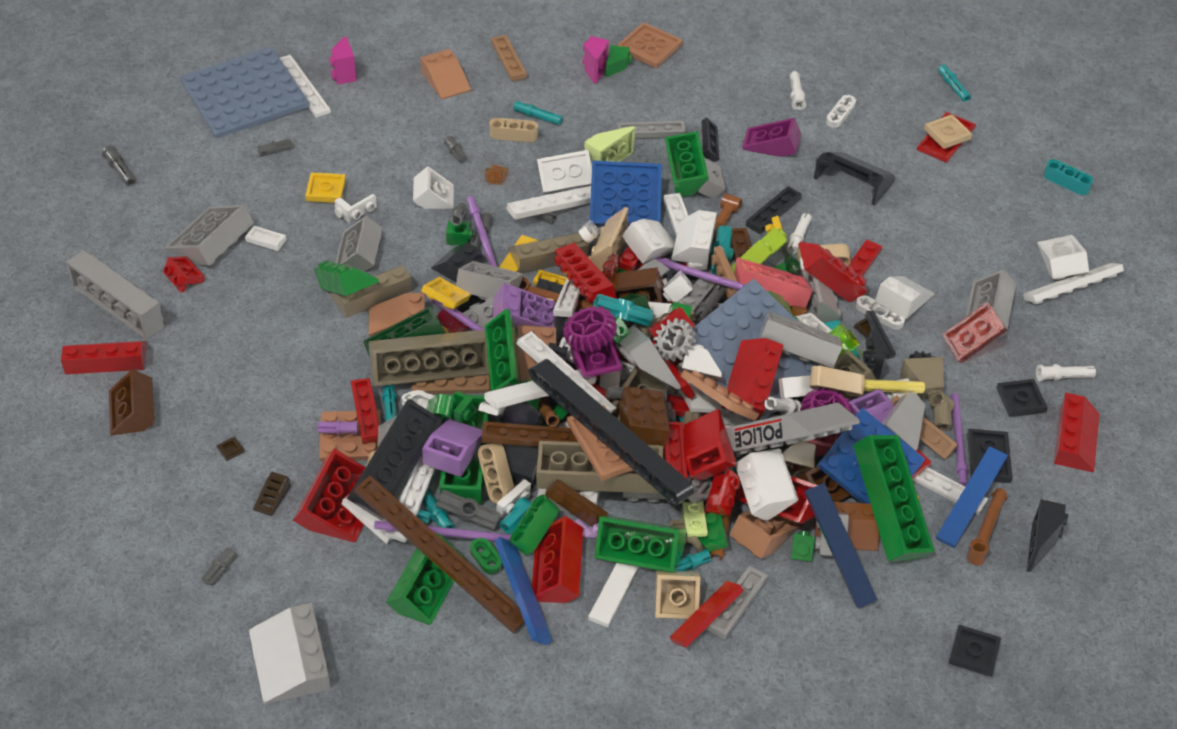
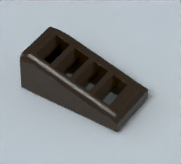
M271 472L253 510L272 516L290 487L289 477ZM262 503L269 504L271 507L262 505Z

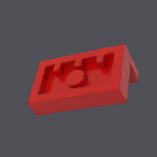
M187 256L167 258L163 273L180 293L185 292L187 284L193 285L204 282L205 276Z
M727 469L726 474L714 475L704 510L707 514L713 513L730 516L740 479L731 469Z

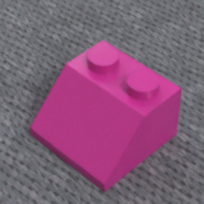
M590 36L583 45L585 55L582 63L584 64L585 72L592 82L597 84L606 69L609 40Z
M343 37L331 49L332 57H329L330 65L333 67V70H330L331 78L336 80L337 85L356 81L354 54L347 37Z

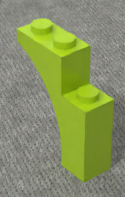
M774 227L740 258L763 264L786 244L787 235L782 229L779 228L777 230ZM736 262L731 266L734 274Z

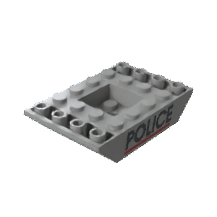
M834 403L728 427L726 431L733 454L736 455V452L737 454H744L767 449L768 447L782 446L784 443L788 445L853 429L852 425L859 424L860 421L842 405Z

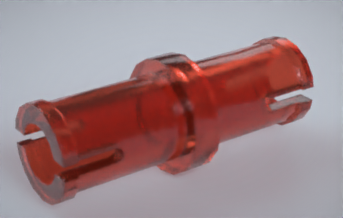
M616 254L609 255L607 261L603 264L602 273L608 280L609 278L610 280L612 279L613 274L618 269L619 257Z

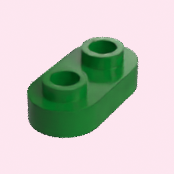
M476 538L471 542L470 554L480 568L487 574L500 572L502 560L492 544L485 538Z

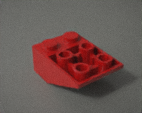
M720 409L684 424L685 460L690 477L703 481L737 466Z

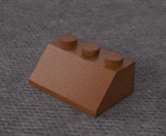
M833 502L837 512H845L849 515L847 534L854 549L878 551L879 530L871 504ZM814 516V535L816 537L819 536V528H816L817 520Z

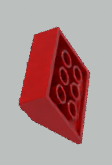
M333 448L324 459L292 521L309 531L355 543L364 523L343 506L342 501L350 494L365 466Z

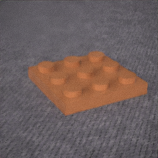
M643 22L617 46L630 47L629 54H632V58L651 67L658 68L683 45V40Z
M377 410L379 425H381V410ZM356 411L321 412V422H337V420H340V422L358 421ZM359 424L358 434H340L337 436L336 433H320L319 459L320 462H323L327 455L335 448L353 460H368L369 454L378 448V442L362 444Z

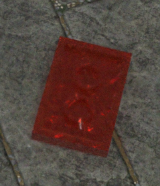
M986 302L943 333L942 336L957 361L963 363L1008 330L992 305Z

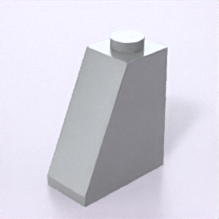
M909 391L901 396L882 422L884 426L895 435H898L900 439L915 451L919 444L925 403L920 400L918 395Z

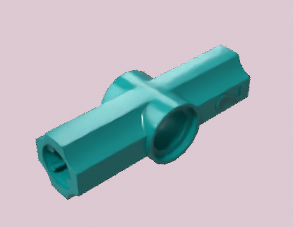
M719 226L716 230L715 242L711 246L710 254L714 255V247L721 246L729 262L734 253V249L731 248L732 228L729 226ZM712 264V274L717 275L716 266Z
M597 294L594 299L593 306L596 305L597 308L603 306L604 309H608L612 313L614 318L620 317L623 322H633L648 327L652 322L653 310L634 305L631 301L614 299L601 294Z

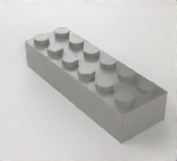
M85 250L66 261L73 288L141 337L148 340L164 329V318L161 315L159 301L148 296L144 290L134 286L130 280L124 279L120 273L114 272L106 263L100 262L93 254L90 255Z

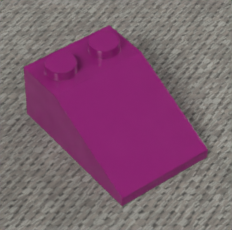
M790 118L749 127L742 149L779 157L796 154L801 137L796 119Z
M608 342L607 346H602L600 350L595 349L593 353L590 350L587 353L583 351L577 352V350L570 347L575 367L583 379L622 370V365L613 342Z

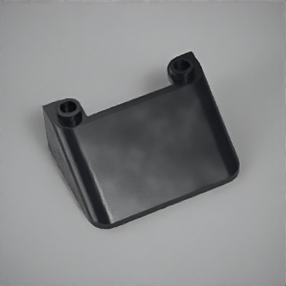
M844 152L822 153L817 158L813 178L817 180L826 168L834 162L868 177L869 185L875 187L871 203L874 206L895 181V176L892 173Z

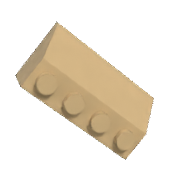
M626 207L609 218L605 226L601 227L600 236H597L596 246L592 247L591 256H588L604 275L613 274L616 260L621 255L626 243L622 237L628 228V208Z

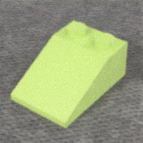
M631 126L603 132L587 139L584 144V151H589L591 166L592 160L621 162L631 155L634 151L635 127Z

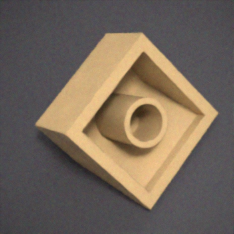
M656 570L655 617L688 619L699 608V572L675 571L672 573Z

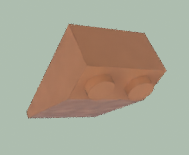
M451 49L420 58L421 73L441 100L471 91L459 61Z
M405 293L369 307V336H373L425 309V293Z
M518 325L517 341L532 331L547 346H549L550 342L556 344L555 327ZM517 345L521 382L532 380L528 370L536 365L537 362Z
M747 511L738 516L730 536L738 544L748 548L754 556L762 559L773 554L802 527V524L778 515L765 521L752 515L751 511Z

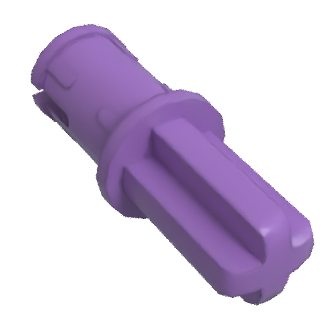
M337 420V422H318L317 430L318 433H336L337 436L340 434H358V421L340 422V420Z

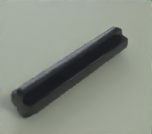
M873 309L866 311L864 316L871 330L879 331L886 359L894 358L896 352Z

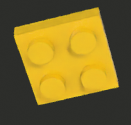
M311 172L305 195L306 201L335 203L336 199H342L346 174Z
M440 276L424 284L421 290L428 298L441 302L448 309H455L465 303L471 295Z

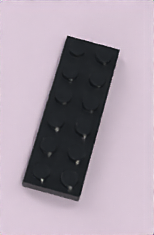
M408 398L346 499L382 521L384 518L354 492L355 488L367 477L371 476L397 498L422 456V448L430 435L438 429L443 419Z

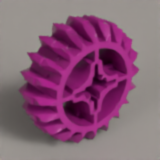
M596 305L592 308L587 306L584 310L580 308L578 313L573 312V317H568V321L564 323L565 340L577 352L583 351L587 353L590 350L593 353L595 349L600 350L602 346H607V343L612 342L613 337L616 336L617 325L615 318L603 306L599 308Z
M822 387L808 392L802 400L800 411L839 403L854 415L853 405L849 404L848 398H843V394L839 395L836 393V390L830 391L829 388L824 390ZM842 432L831 434V436L834 437L836 434L841 435Z

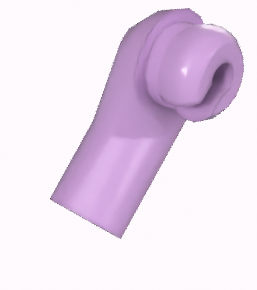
M580 518L575 521L583 527L584 538H597L599 523L587 526Z

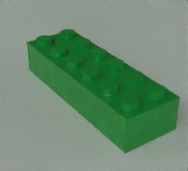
M469 395L473 398L474 411L471 418L465 421L464 424L482 430L483 422L490 421V413L479 411L480 403L486 400L481 395ZM453 411L450 418L451 420H454ZM480 443L461 477L441 470L440 495L445 490L465 499H473L477 504L481 505L484 476L478 457V450L487 443Z
M868 435L853 444L888 562L919 560L935 552L899 436Z

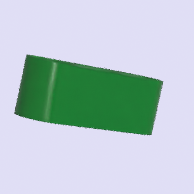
M438 394L429 399L426 409L443 419L441 422L443 423L451 418L455 398L445 394Z
M544 494L536 497L512 533L510 542L523 555L531 554L554 521L559 508Z

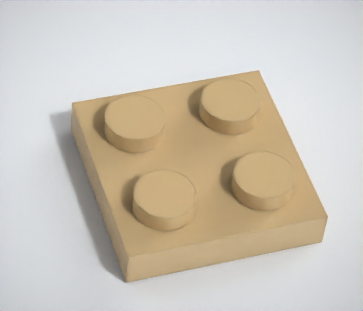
M953 115L926 123L924 127L925 131L943 149L970 140L972 137V133Z

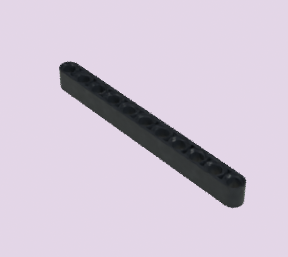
M544 359L529 368V376L535 384L673 505H679L694 494L693 485L688 479L550 360Z

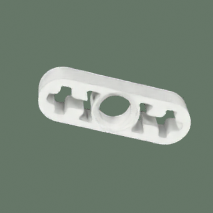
M851 95L843 96L828 114L827 125L833 128L841 126L855 107L856 99Z
M590 220L581 227L579 233L589 244L599 235L600 231Z
M865 295L857 298L856 308L860 312L865 314L866 311L871 309L875 313L876 311H881L884 315L876 314L880 323L895 330H899L904 326V317L875 302L873 298Z

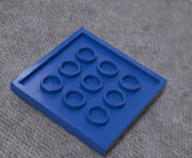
M592 160L590 220L596 226L604 227L609 218L626 207L628 208V227L632 222L641 219L660 222L662 164Z
M861 408L855 415L860 423L852 425L853 429L843 431L816 466L859 502L870 504L853 444L868 435L895 434L864 408ZM900 439L912 477L925 458Z

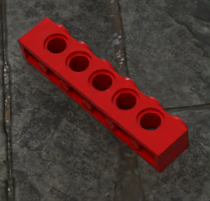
M575 242L555 249L556 257H554L556 266L561 268L562 273L567 275L568 280L573 282L574 287L579 289L581 295L586 297L589 304L593 305L597 294L616 299L613 284Z

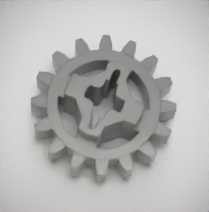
M675 318L673 323L667 320L666 326L661 324V331L656 330L658 337L653 338L656 342L654 346L665 360L668 361L670 359L675 362L676 357L682 360L683 354L688 356V350L694 349L691 344L696 342V339L693 337L696 335V332L685 320L679 321Z

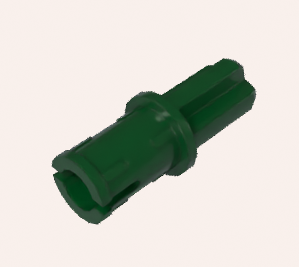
M792 255L786 256L784 259L786 269L791 274L795 273L798 275V271L801 270L799 261Z

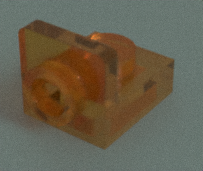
M492 164L490 168L485 170V181L491 184L502 185L508 174V168Z

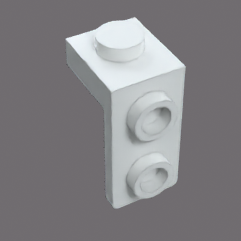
M374 194L353 206H350L341 198L335 200V214L339 218L342 217L348 223L360 219L362 215L372 212L377 207Z

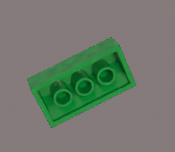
M698 131L664 137L675 194L680 193L681 197L694 195L709 179Z
M329 260L318 263V267L313 268L321 289L344 296L379 282L378 278L357 268L342 265L341 263L329 262Z
M506 308L484 326L491 391L522 384L515 322L510 309Z
M609 515L600 516L594 558L674 573L684 551L687 529Z
M436 533L443 541H445L452 549H454L461 557H463V556H462L449 542H447L439 533ZM416 548L386 603L399 615L431 625L454 580Z

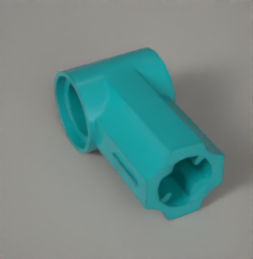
M521 497L516 502L513 510L500 522V527L506 534L512 535L532 502L525 497Z

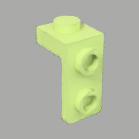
M682 502L681 520L685 522L686 536H707L703 502Z

